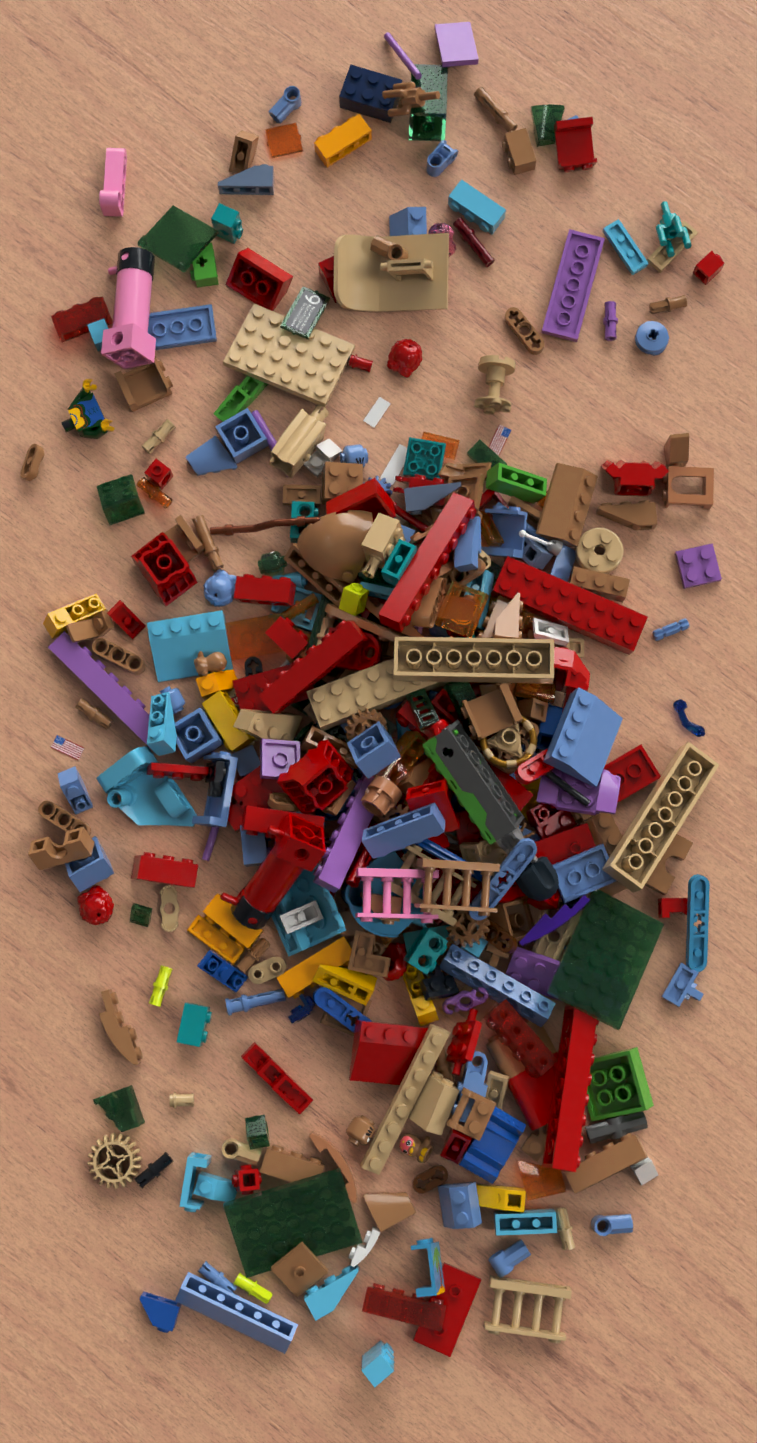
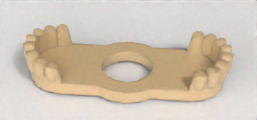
M165 885L160 890L162 903L160 905V912L162 914L161 926L164 931L172 932L178 927L180 908L177 903L176 888L171 885ZM167 903L174 904V913H165L164 907Z

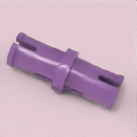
M608 301L604 304L605 318L603 319V324L605 325V339L607 341H614L617 339L616 324H618L616 303Z

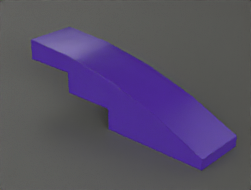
M583 895L571 909L564 904L552 919L545 913L519 943L522 946L527 945L557 930L576 916L590 902V899Z

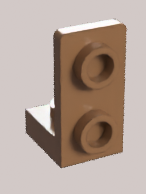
M108 610L101 611L92 619L66 625L72 642L101 637L112 630L114 625L111 617L107 614Z

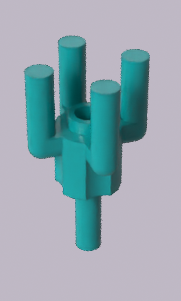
M663 201L661 203L663 215L660 224L656 226V232L660 245L666 248L667 256L673 257L675 255L671 242L673 238L677 236L682 237L686 249L691 248L692 244L687 228L682 226L680 217L676 213H671L668 202Z

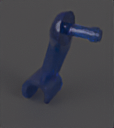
M682 699L675 701L673 707L679 715L682 726L697 737L704 736V727L688 720L684 709H687L686 702Z

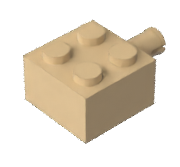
M378 513L361 544L367 560V565L362 571L366 577L373 578L378 567L383 569L398 540L405 541L400 520Z

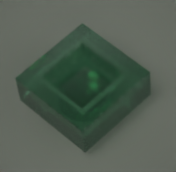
M134 903L131 908L129 922L148 927L151 922L152 908Z

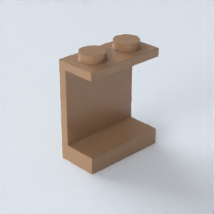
M507 683L500 685L499 689L467 702V700H464L462 702L463 707L460 708L464 718H468L471 725L468 727L472 737L476 736L477 740L517 725L523 720Z

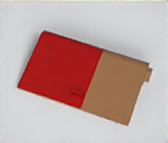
M528 1021L499 1037L496 1034L488 1038L489 1043L486 1046L501 1074L510 1076L508 1088L531 1131H534L546 1125L549 1120L558 1053L544 1027H539Z

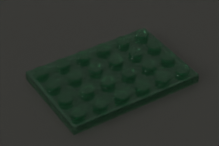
M597 889L591 892L589 896L590 902L583 909L546 993L619 1030L664 924Z
M340 1168L223 1203L246 1278L271 1271L272 1265L301 1242L316 1257L363 1243Z

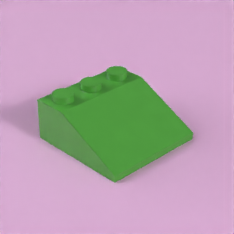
M637 1047L594 1057V1063L590 1067L592 1080L587 1089V1094L589 1095L587 1107L591 1122L645 1111L654 1106Z

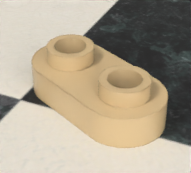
M272 957L253 965L249 969L248 977L254 984H262L283 974L286 970V962L281 957ZM274 963H278L280 965V968L278 970L273 969L272 966ZM255 971H261L262 975L260 978L255 977Z

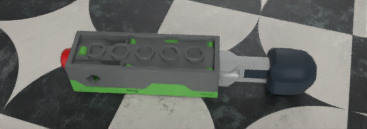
M440 719L430 726L429 739L423 744L425 754L433 760L437 772L444 776L448 788L454 791L458 797L459 804L463 808L465 807L471 822L479 828L482 838L488 841L490 845L497 842L506 854L509 855L521 839H524L518 826L525 817L460 721L457 719L448 725L445 719ZM535 855L515 881L528 898L536 901L551 898L559 887L556 870L548 858L544 856L537 858Z

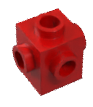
M241 1165L240 1170H234L235 1175H232V1186L236 1187V1191L242 1192V1195L254 1194V1190L260 1189L262 1178L258 1168H252V1165ZM245 1175L248 1177L247 1183H243V1176Z

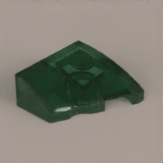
M564 105L531 106L534 124L533 131L537 147L555 144L554 124L556 121H561L565 110Z
M132 1085L93 1099L94 1104H99L104 1109L105 1115L115 1122L116 1127L121 1132L139 1127L145 1123Z

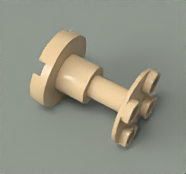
M487 355L480 358L478 370L486 374V384L489 385L488 396L477 398L474 406L483 409L485 414H494L495 411L505 413L511 411V402L500 398L499 394L500 387L504 385L505 376L515 372L516 362L509 357H505V360L499 359V355Z

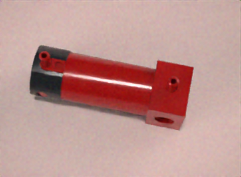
M288 813L278 828L271 825L268 827L267 832L275 836L276 844L237 897L227 893H222L220 896L221 900L232 904L231 911L237 921L254 930L265 926L303 870L312 872L326 853L323 827L291 813Z

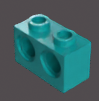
M292 501L291 518L301 516L300 513L303 510L310 512L307 517L319 516V508L315 507V502ZM290 526L291 543H297L300 535L299 531L306 527Z
M424 926L403 960L428 975L436 967V960L439 955H443L446 951L448 940ZM435 938L436 945L430 948L429 941ZM425 955L426 961L419 965V957Z

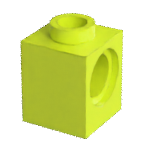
M352 583L344 587L339 609L354 616L363 612L369 590L363 588L358 583Z

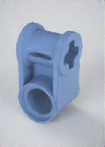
M442 140L427 158L426 171L428 175L432 177L439 176L456 159L459 151L452 149L447 145V141Z

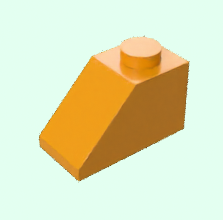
M234 669L210 673L207 676L197 678L196 682L202 698L207 700L219 690L232 691L234 689L232 681L237 680Z

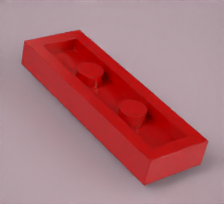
M151 762L147 767V775H153V778L169 776L174 780L190 778L191 781H202L208 775V767Z

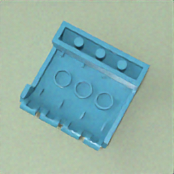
M317 865L312 872L303 870L271 916L288 957L346 931L345 924L330 891L313 882L315 878L313 873ZM316 900L324 919L286 934L279 916Z

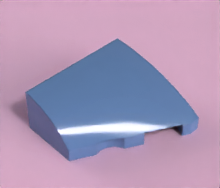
M216 435L185 457L197 476L206 475L208 472L218 473L220 470H235L238 468Z

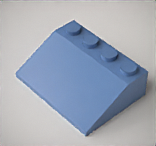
M578 687L569 695L543 762L596 788L623 718L597 696Z

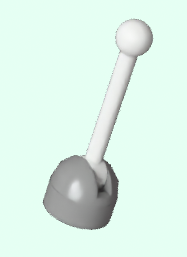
M525 530L519 531L520 537H527L546 545L547 551L555 556L559 555L562 550L563 542L552 539L546 542L527 534Z

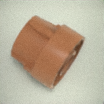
M375 776L365 790V795L361 801L364 808L377 817H383L384 815L386 816L390 809L397 805L403 795L393 782L382 776Z

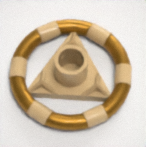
M522 716L521 724L529 732L530 744L523 756L519 724L498 732L488 740L487 737L480 740L481 750L490 762L500 767L514 768L520 766L534 755L537 748V734L534 726L527 718ZM488 745L519 759L506 761L499 759L488 748Z

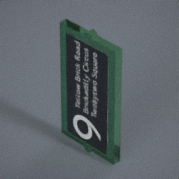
M303 286L280 328L291 332L293 335L309 339L328 305L330 297L318 293L317 290L313 291Z

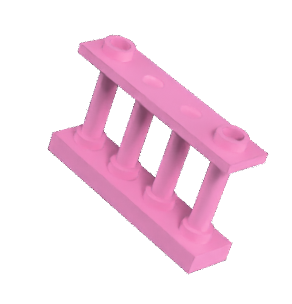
M356 869V877L361 878V881H363V913L355 914V918H360V922H373V918L421 919V923H433V920L438 919V915H431L428 912L411 914V882H413V879H421L424 894L425 871L419 869ZM439 870L433 872V880L439 878ZM373 878H381V882H383V913H371V881H373ZM393 878L401 879V882H403V914H391V882H393Z

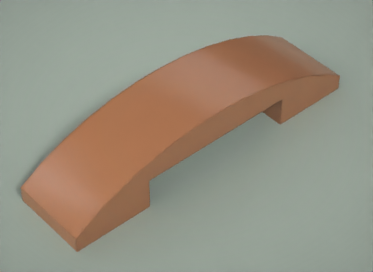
M314 1131L311 1132L309 1137L318 1151L322 1152L327 1148L344 1174L347 1182L342 1185V1188L351 1202L355 1204L357 1202L356 1184L346 1159L329 1140Z

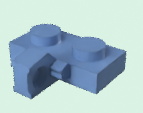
M680 963L661 997L680 1007L684 998L689 1000L690 997H693L700 1001L704 994L695 989L697 984L694 983L699 972L691 970L687 965Z

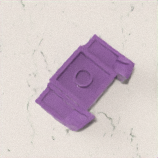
M556 768L551 770L591 801L587 808L544 775L541 777L536 800L538 803L551 804L557 810L595 816L596 813L599 814L600 812L616 813L621 777L611 774L608 770L603 769L596 788Z

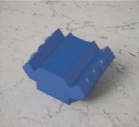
M495 1106L480 1141L472 1138L459 1165L493 1184L514 1150L520 1136L523 1134L526 1124Z

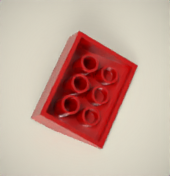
M356 1020L349 1080L400 1085L429 1027Z

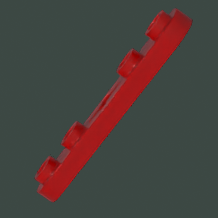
M548 748L527 760L515 770V778L520 784L528 785L555 769L543 762Z

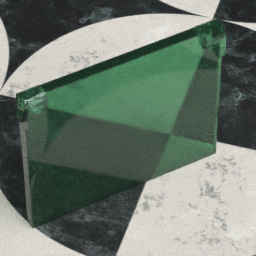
M173 205L150 231L139 239L138 246L148 250L178 270L185 272L219 232Z

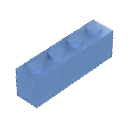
M434 802L364 829L362 843L372 859L384 857L393 851L402 850L406 846L414 843L418 844L430 837L441 835L445 832L446 820Z

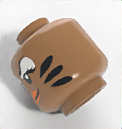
M363 1115L361 1117H354L346 1129V1133L349 1136L348 1141L357 1147L359 1144L367 1145L376 1132L375 1123Z

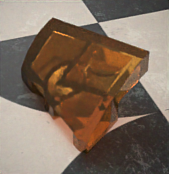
M517 1160L527 1201L566 1192L561 1170L544 1168L539 1164Z

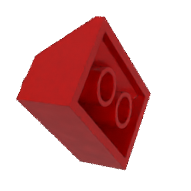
M246 248L237 253L225 285L253 303L274 311L287 293L293 276L250 248Z

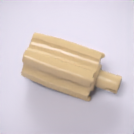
M317 405L311 415H308L304 409L299 411L270 453L272 458L269 464L272 467L282 470L288 477L292 478L305 462L310 460L316 445L324 438L326 423L323 421L329 415L325 407L322 409L323 406Z

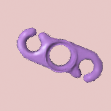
M478 987V991L483 992V997L476 996V989L461 991L457 995L447 998L442 1004V1009L446 1014L451 1015L453 1011L449 1010L447 1005L453 1004L455 1005L454 1012L460 1010L469 1011L471 1008L484 1003L489 997V993L483 987ZM468 997L471 1002L469 1004H462L460 999Z

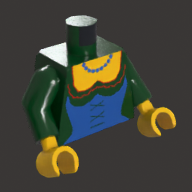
M85 379L83 381V388L68 408L71 418L61 423L65 432L76 429L80 437L99 439L108 431H114V427L109 426L113 421L104 418L93 392L91 393V391L97 389V385L92 384L90 386L93 379Z

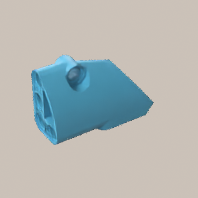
M148 746L133 749L96 778L105 793L108 794V804L113 808L119 807L137 825L190 827L195 825L192 824V819L197 814L173 779L168 778V776L153 778V775H147L149 764L151 762L159 763Z

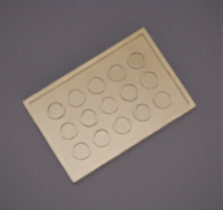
M253 304L223 360V366L326 407L355 349V345L313 327H310L307 333L285 325L289 317Z

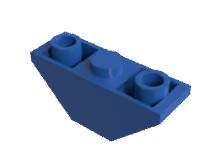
M209 950L197 965L204 972L236 993L248 978L247 975L213 950Z

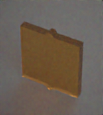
M296 123L265 129L268 139L267 146L270 147L272 158L303 152L300 140L301 135L298 132Z

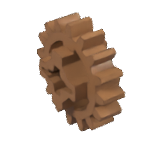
M365 708V712H361L359 709L358 715L352 713L353 719H347L348 726H345V734L349 741L366 730L365 726L368 729L378 721L388 731L387 722L382 713H377L375 709L369 712L368 708Z
M457 910L458 913L453 915V918L457 919L455 925L446 927L450 933L449 937L456 945L461 944L463 948H465L466 944H469L472 948L474 942L479 945V939H486L484 933L490 931L487 927L490 925L487 919L488 916L483 920H474L470 916L469 911Z

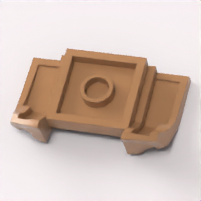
M446 463L438 475L448 483L461 482V487L454 491V493L474 500L475 517L479 516L482 519V513L479 511L484 481L487 478V471L491 469L492 463ZM453 493L445 497L443 509ZM431 508L435 523L442 510Z

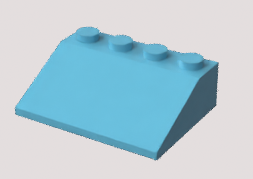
M223 610L147 623L158 682L199 676L194 665V659L197 658L199 651L203 652L204 657L214 652H221L227 660V665L222 671L233 669Z

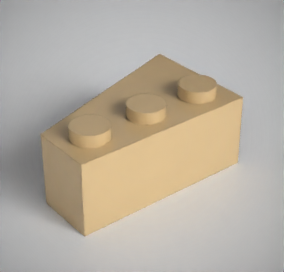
M241 709L233 727L260 741L261 739L293 741L303 716L289 712L273 714L271 711Z

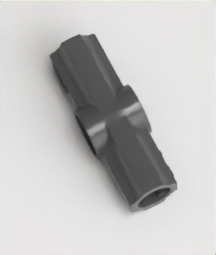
M643 1111L607 1118L603 1122L585 1126L590 1144L606 1139H618L628 1133L648 1128Z

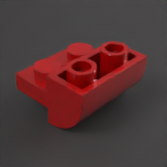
M539 803L526 812L530 826L535 828L540 839L577 825L570 811L557 810L551 804Z

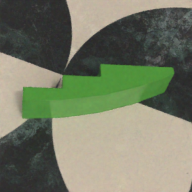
M246 376L239 386H235L214 412V415L224 422L245 410L268 384Z

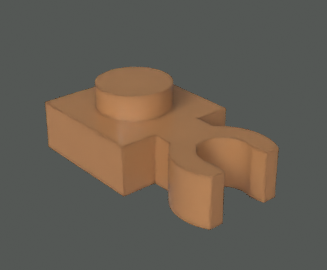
M546 1125L538 1128L539 1133L537 1136L531 1133L521 1147L522 1151L537 1162L545 1149L544 1141L547 1134L543 1133V1128Z

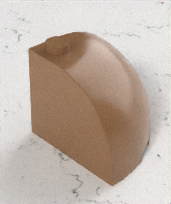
M348 510V513L336 514V512L322 516L321 520L314 524H309L299 535L297 543L300 554L319 573L352 584L366 559L361 544L373 524L372 512Z

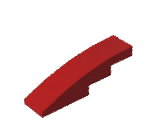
M256 1042L241 1055L242 1059L299 1115L313 1101L305 1090Z

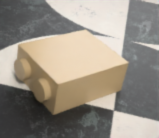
M432 1071L408 1118L425 1131L442 1135L460 1090L453 1086L454 1082L443 1078L442 1074Z

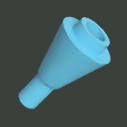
M298 571L285 575H273V579L288 577L299 588L304 589L305 585L308 584V580Z

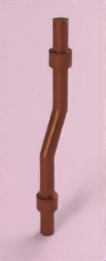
M297 516V518L274 519L255 525L233 526V524H225L222 527H210V534L230 536L234 535V533L258 532L280 526L306 527V525L318 522L321 518Z

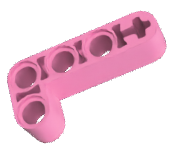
M126 148L106 149L104 190H100L99 203L104 216L123 217L127 166Z

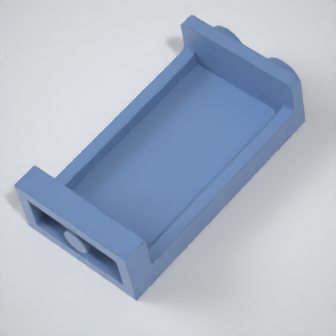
M211 752V755H204L203 759L212 762H224V767H226V776L220 782V785L223 787L221 797H209L207 793L204 816H193L192 824L207 827H227L238 758L232 757L229 752Z

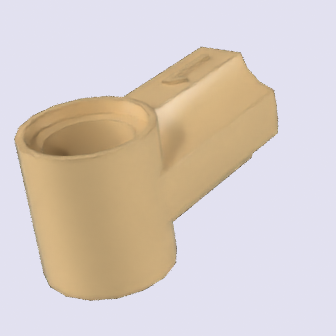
M234 1138L224 1141L222 1145L224 1157L257 1166L262 1148L239 1142ZM233 1143L237 1150L231 1154L226 1151L225 1146Z

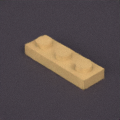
M683 221L682 226L687 228L690 241H692L698 232L686 221ZM677 236L671 241L675 253L673 257H668L665 246L660 245L647 259L648 263L661 273L685 248L682 237Z

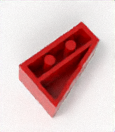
M144 852L143 855L134 856L131 879L195 888L198 864H193L194 860L182 858V862L174 861L175 857L163 855V858H156L154 853Z

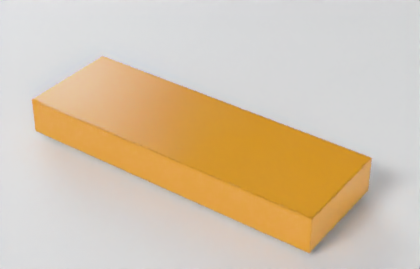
M199 914L187 929L188 932L232 965L236 963L245 951L234 940L227 937Z

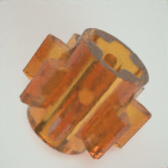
M522 611L519 616H523L522 626L519 628V631L527 634L528 630L533 629L534 615Z

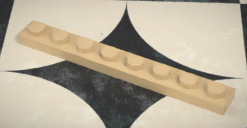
M430 1024L360 1164L363 1169L378 1175L382 1171L450 1035L449 1031Z

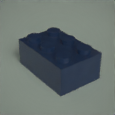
M350 64L339 95L340 108L391 123L393 117L388 116V110L397 108L400 98L384 99L382 93L383 91L393 90V85L402 83V80Z

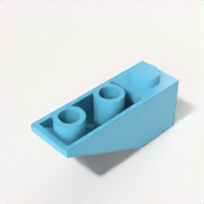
M166 692L151 696L147 745L158 756L174 753L176 751L177 734L170 693Z
M349 1265L341 1270L342 1274L336 1277L331 1275L324 1280L325 1283L321 1286L314 1285L306 1290L307 1294H305L304 1300L315 1321L335 1309L358 1273V1265L355 1267Z

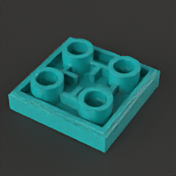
M409 437L403 475L415 477V474L426 476V479L430 480L441 478L438 473L443 467L446 443Z

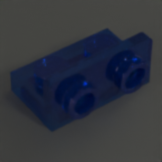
M299 995L305 1006L299 1005L290 1011L291 1015L288 1018L292 1024L298 1023L315 1012L313 1007L316 1005L311 996Z

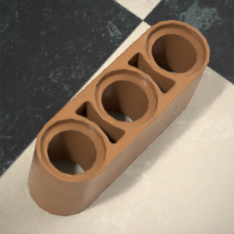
M438 577L432 581L428 594L423 596L419 609L414 611L411 616L412 626L433 628L446 591L447 582L445 578Z
M97 638L92 643V650L98 657L134 675H140L144 672L145 663L138 655L104 638ZM101 644H106L105 651L98 652V647ZM117 653H123L121 660L116 661L114 659ZM134 661H140V666L137 669L131 668V664Z
M43 801L39 805V814L65 832L77 829L79 826H84L88 834L91 835V828L87 823L51 801ZM52 805L53 812L50 815H46L45 808ZM67 815L69 822L66 825H62L61 818Z

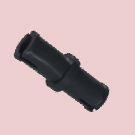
M167 1152L153 1164H148V1168L135 1178V1181L140 1184L139 1186L142 1189L153 1178H158L161 1175L160 1172L174 1162Z

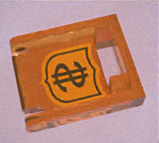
M452 581L435 625L438 627L442 625V628L463 636L466 634V637L472 638L489 595ZM461 591L474 594V602L459 597Z

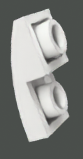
M372 1227L371 1231L367 1230L363 1240L366 1245L358 1243L356 1248L352 1247L348 1257L351 1259L350 1266L355 1267L371 1251L380 1234L378 1228Z

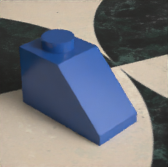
M143 1292L140 1296V1301L152 1325L157 1327L158 1331L164 1333L173 1331L182 1304L171 1299Z

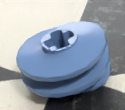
M656 321L643 323L635 335L637 347L642 352L653 356L662 353L669 341L667 329Z

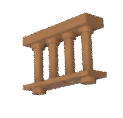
M417 858V867H423V871H425L423 904L414 903V907L421 908L420 912L433 913V909L478 911L480 916H490V912L497 913L498 908H489L490 876L493 875V872H500V864ZM435 868H442V872H444L442 905L431 904L432 880ZM454 869L462 870L461 874H463L462 906L450 905L452 873H454ZM474 870L481 871L480 875H482L481 907H470L471 874L474 873Z

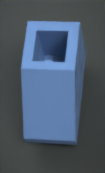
M76 766L58 773L60 787L75 815L93 808L84 781Z

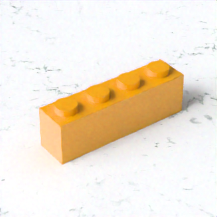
M343 936L276 978L288 998L293 996L296 999L304 994L303 989L310 986L312 989L318 985L312 982L320 964L335 967L343 965L345 968L349 966L352 948Z

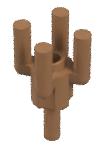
M414 82L394 84L393 90L383 91L382 96L384 99L400 98L399 108L388 110V116L394 117L409 115L411 108L424 106L425 100L439 99L440 92H425L421 87L415 88L416 84Z

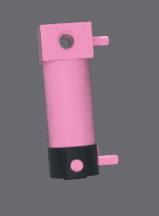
M128 247L120 250L117 266L108 269L110 275L117 274L113 327L103 330L101 355L123 369L154 363L156 338L148 333L155 256L148 250L137 247Z

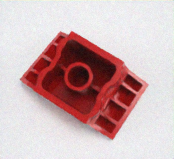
M620 459L616 464L607 460L601 465L614 480L615 496L648 497V495L652 494V490L655 489V480L662 479L669 472L664 464L657 461L650 465L644 460L642 462H624Z
M163 532L131 556L135 565L139 568L141 574L149 582L154 593L165 607L198 583L181 552Z
M324 740L318 742L316 749L308 750L304 757L290 765L288 772L281 773L277 783L303 814L313 813L317 808H320L321 811L343 794L348 789L347 783L351 781L354 771L330 741Z

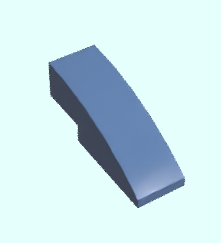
M479 516L474 517L472 520L470 519L466 532L458 538V544L454 553V568L460 572L478 569V554L481 553V519Z

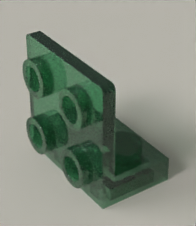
M132 474L97 486L101 505L109 525L145 514Z

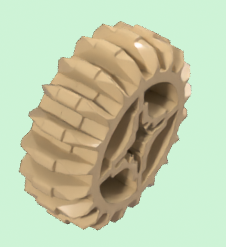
M115 1133L111 1134L110 1139L107 1135H104L103 1141L100 1139L96 1141L99 1147L95 1145L91 1147L95 1153L88 1154V1157L93 1160L88 1161L87 1165H93L94 1168L90 1169L89 1173L96 1172L93 1180L101 1178L99 1181L100 1186L106 1181V1188L108 1189L112 1183L114 1189H117L119 1182L122 1187H125L126 1180L131 1183L133 1181L132 1176L136 1177L138 1175V1172L134 1169L141 1168V1165L136 1163V1161L142 1160V1157L135 1155L140 1152V1149L134 1150L132 1148L136 1145V1142L134 1141L129 1144V1136L123 1141V1134L121 1133L117 1139ZM112 1145H119L127 1152L118 1153ZM106 1147L107 1159L100 1164V1154ZM113 1156H115L114 1159H115L116 1157H117L118 1159L121 1158V1157H123L122 1159L119 1160V1162L116 1163V1166H115V1163H114V1164L110 1163V1164L107 1165V1163H109L110 1160L113 1159ZM130 1158L129 1169L126 1172V1174L123 1175L122 1163L124 1160ZM109 1168L113 1170L117 1177L109 1176L103 1170Z

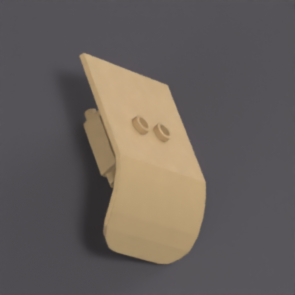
M449 233L383 237L395 244H399L408 252V259L389 260L371 251L370 247L373 238H375L374 236L353 234L338 237L334 247V296L341 307L348 310L367 312L448 309ZM401 250L395 253V258L400 257Z

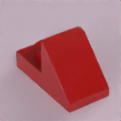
M121 600L107 612L113 621L132 639L146 627Z

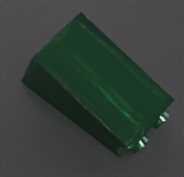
M414 64L422 74L421 79L416 80L411 73V82L416 84L415 88L421 87L425 92L439 91L440 98L425 100L424 106L411 108L409 140H445L448 67Z

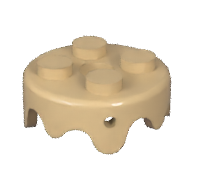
M592 528L586 531L580 537L575 551L576 562L581 568L605 574L614 571L623 557V545L620 538L606 528ZM600 546L604 548L605 553L597 555L594 551L595 547Z

